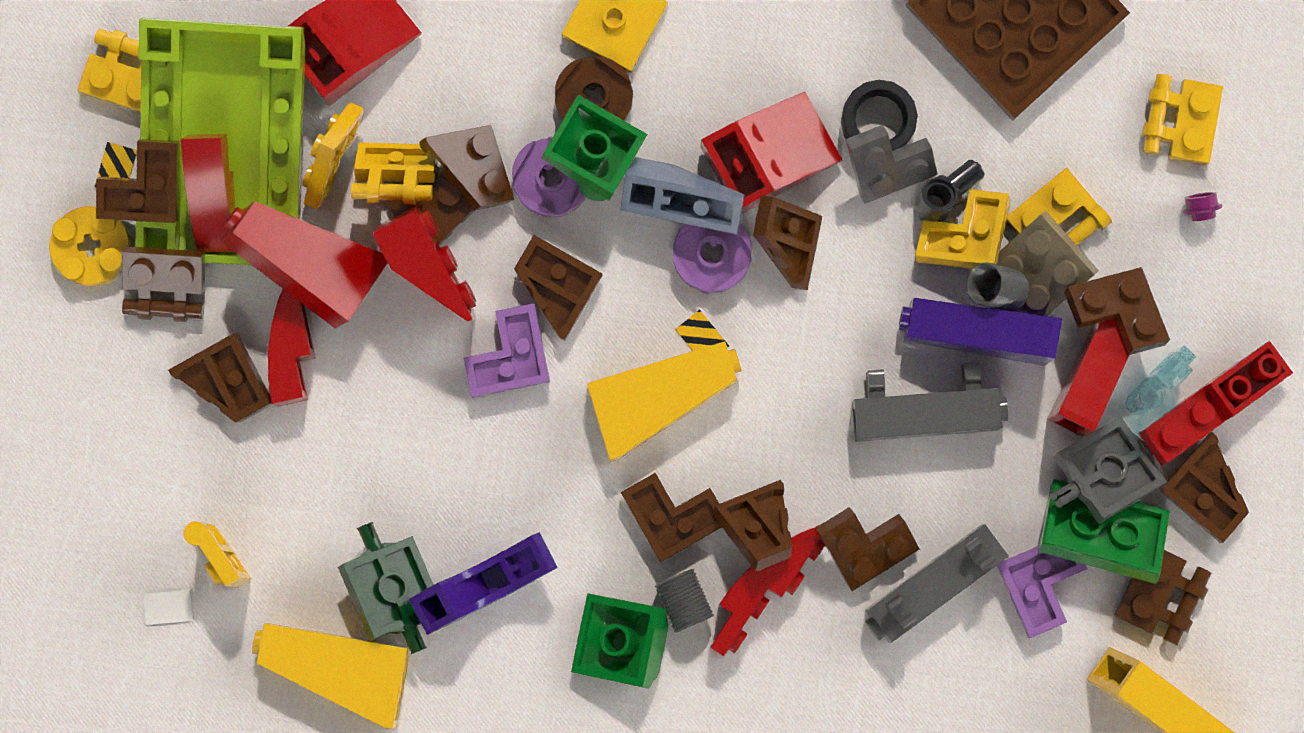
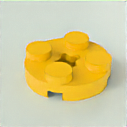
M95 206L73 209L58 219L52 227V235L49 242L50 256L54 266L68 280L88 287L101 286L113 281L122 270V250L125 246L132 247L130 234L126 226L120 220L96 219ZM91 236L94 241H100L101 247L95 249V256L88 257L87 252L80 250L81 244L85 243V238Z

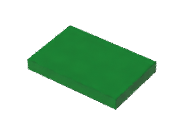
M1053 479L1050 486L1038 552L1156 584L1161 573L1170 511L1137 502L1098 524L1085 503L1079 500V498H1075L1063 505V507L1058 508L1055 505L1057 500L1053 502L1051 499V493L1068 485V482Z

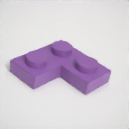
M535 303L495 311L503 350L464 357L471 397L475 398L550 383Z
M1039 546L1004 560L997 565L1028 638L1067 623L1051 585L1087 570L1088 568L1085 564L1038 552Z

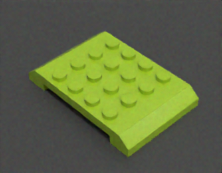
M140 18L138 60H141L140 139L180 141L186 135L227 134L229 170L233 171L235 208L239 207L243 210L255 201L300 219L305 69L304 28ZM181 142L179 221L177 223L136 221L135 247L197 251L186 196ZM205 252V263L251 265L235 252Z

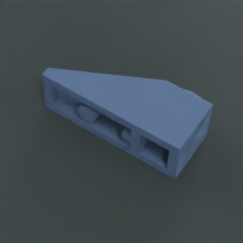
M635 157L625 173L620 210L738 234L744 194L676 165Z

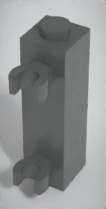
M969 362L961 365L964 391L888 397L885 395L884 369L868 370L866 372L868 398L854 399L852 401L855 442L998 431L1003 428L1002 421H1008L1006 397H1000L999 388H981L980 362Z
M982 524L865 609L870 616L865 623L878 640L885 637L888 642L892 643L1008 558L1009 555L986 524Z

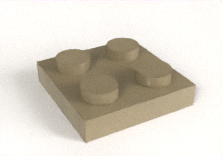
M1046 211L1000 250L997 265L1018 270L1025 275L1029 285V293L1023 307L1029 314L1041 316L1049 315L1066 300L1064 291L1068 286L1086 282L1099 271Z

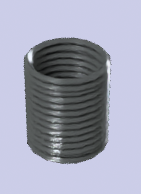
M985 262L978 264L971 270L966 282L967 294L970 300L979 306L1017 311L1028 298L1029 285L1025 275L1018 270L994 263ZM999 278H1000V279H1001L1000 291L998 292L997 296L995 297V294H994L995 285H996V283L998 282V280H999Z
M695 569L687 570L655 585L656 591L661 598L660 601H663V608L666 609L667 616H669L668 619L671 620V627L675 629V633L714 616L713 610H711L707 602L708 599H706V595L702 591L703 588L699 584L700 581L697 580L698 577L696 576L697 573L694 572Z

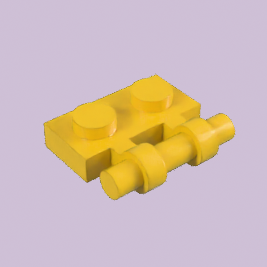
M99 28L96 32L94 43L108 47L107 54L103 58L90 53L77 91L81 94L141 113V63L139 69L120 63L123 52L138 57L139 41L128 38L126 32L116 29L110 32Z
M1157 74L1155 86L1149 91L1148 102L1151 103L1148 123L1143 124L1142 136L1145 137L1143 152L1156 155L1159 153L1160 142L1171 143L1169 159L1207 166L1211 160L1223 86L1184 79L1181 82L1180 94L1170 91L1172 76ZM1167 107L1177 108L1173 128L1164 126Z
M359 142L354 175L355 180L367 181V183H352L351 198L367 199V203L380 204L381 200H403L404 205H416L417 201H432L433 186L418 185V183L435 182L438 160L430 151L425 153L420 148V144ZM383 181L403 182V184H382V183H383Z

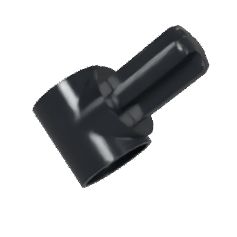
M971 159L948 177L939 175L928 180L915 201L914 209L917 217L921 221L943 222L949 213L963 202L962 195L984 178L985 173L982 166ZM934 195L939 197L943 201L944 206H934L929 202L927 196Z

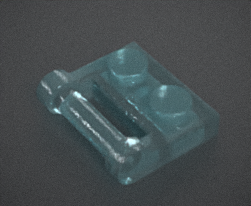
M1185 345L1171 352L1128 395L1125 402L1127 410L1134 415H1141L1148 410L1160 406L1163 401L1162 391L1165 388L1170 390L1172 387H1177L1193 371L1189 364L1197 356Z

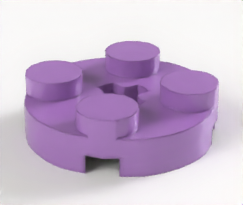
M553 137L540 139L536 142L533 141L519 152L512 168L514 190L520 202L533 213L545 217H563L577 209L586 197L579 190L578 183L561 171H559L558 175L563 180L559 185L554 183L551 187L544 185L545 178L541 175L544 169L551 171L554 166L541 157Z
M684 224L678 231L673 245L675 269L687 285L702 293L709 294L727 291L736 286L747 273L751 263V240L741 224L738 234ZM710 243L713 247L717 245L722 247L723 251L719 254L721 261L714 263L712 260L707 262L703 260L701 256L705 254L703 247L705 244Z

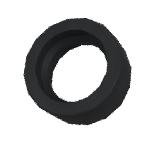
M880 79L865 82L853 90L846 100L842 111L841 127L844 138L848 139L861 133L857 128L855 120L861 103L868 98L881 96L894 101L901 110L903 118L901 129L896 136L890 139L892 151L906 146L916 130L918 118L915 101L907 90L892 81Z

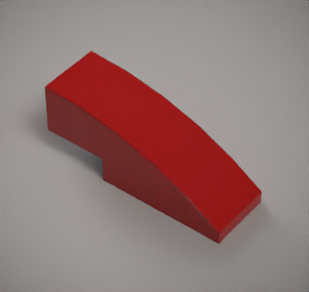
M227 134L186 135L180 139L189 215L197 251L234 252L220 241L228 230L223 225L230 214L236 209L233 171L229 170Z
M284 289L280 293L275 308L268 346V382L271 403L276 407L308 401L300 362L316 358L305 305Z

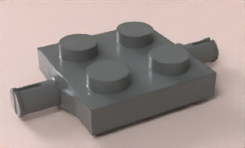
M1120 417L1057 452L1054 460L1067 477L1068 485L1052 492L1051 499L1053 502L1057 500L1055 505L1061 508L1075 498H1079V500L1085 503L1098 524L1163 488L1167 481L1156 467L1151 450L1141 438L1130 430L1123 418Z

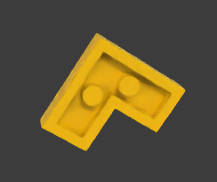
M349 102L340 115L334 113L327 126L326 135L319 134L310 153L311 156L315 157L314 165L311 164L302 183V186L307 188L303 204L318 210L333 189L340 160L356 138L364 110L363 107Z
M970 189L962 224L923 220L915 254L917 262L973 269L978 264L985 262L997 264L1011 201L1009 193Z

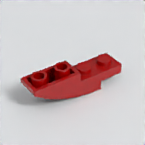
M1269 340L1167 411L1162 417L1138 434L1161 466H1163L1226 420L1241 412L1293 374V372Z
M816 527L791 537L792 551L790 558L757 572L751 566L733 584L718 604L732 614L710 648L722 656L728 650L735 654L748 634L742 630L743 626L750 616L757 620L770 601L764 596L766 591L769 590L780 598L783 597L786 591L791 595L794 594L805 577V574L800 572L807 558L815 561L825 547L815 529Z

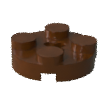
M602 56L580 58L568 64L560 73L555 84V105L562 121L578 95L587 99L584 91L587 88L595 90L597 87L602 88L601 97L604 101L600 105L594 104L626 121L633 104V89L626 71L617 62Z

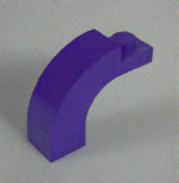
M540 532L497 555L455 576L436 583L409 598V601L426 634L429 635L516 592L558 567Z

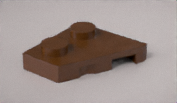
M237 333L227 336L168 370L171 376L183 381L208 403H213L235 423H241L272 405L271 396Z

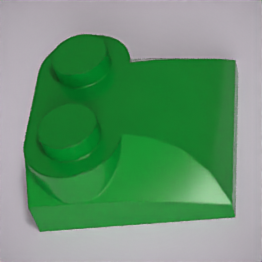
M578 95L541 158L576 181L579 190L588 199L593 201H610L648 134Z
M587 593L571 672L649 689L657 678L661 667L668 632L666 609Z

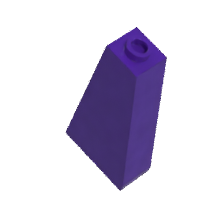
M913 298L910 302V307H902L899 330L905 331L904 341L1045 366L1056 359L1062 319Z

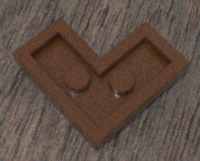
M140 139L137 141L136 179L98 177L96 179V219L177 223L179 221L180 141Z
M1142 267L1071 285L1064 291L1077 328L1115 319L1128 355L1162 347L1170 341Z
M654 473L621 492L660 563L722 528L714 517L715 505H718L719 502L711 488L675 507L657 474Z
M848 507L815 528L851 591L856 590L920 550L900 514H897L866 534L856 514Z

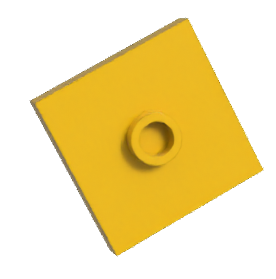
M580 0L561 35L563 38L597 56L606 57L617 62L624 70L632 73L666 10L668 2L665 0Z

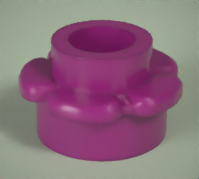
M1216 192L1198 193L1185 197L1186 209L1183 210V213L1191 215L1192 221H1204L1215 218V211L1221 209L1223 205L1218 203Z

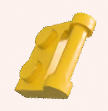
M1066 167L1007 216L1006 223L1018 235L1044 211L1060 225L1079 208H1082L1088 217L1067 233L1078 246L1098 228L1101 230L1105 229L1112 223V220L1108 213L1095 202Z
M193 521L185 526L183 533L185 540L189 544L201 548L209 560L204 566L217 585L222 583L226 587L239 588L252 579L215 525Z

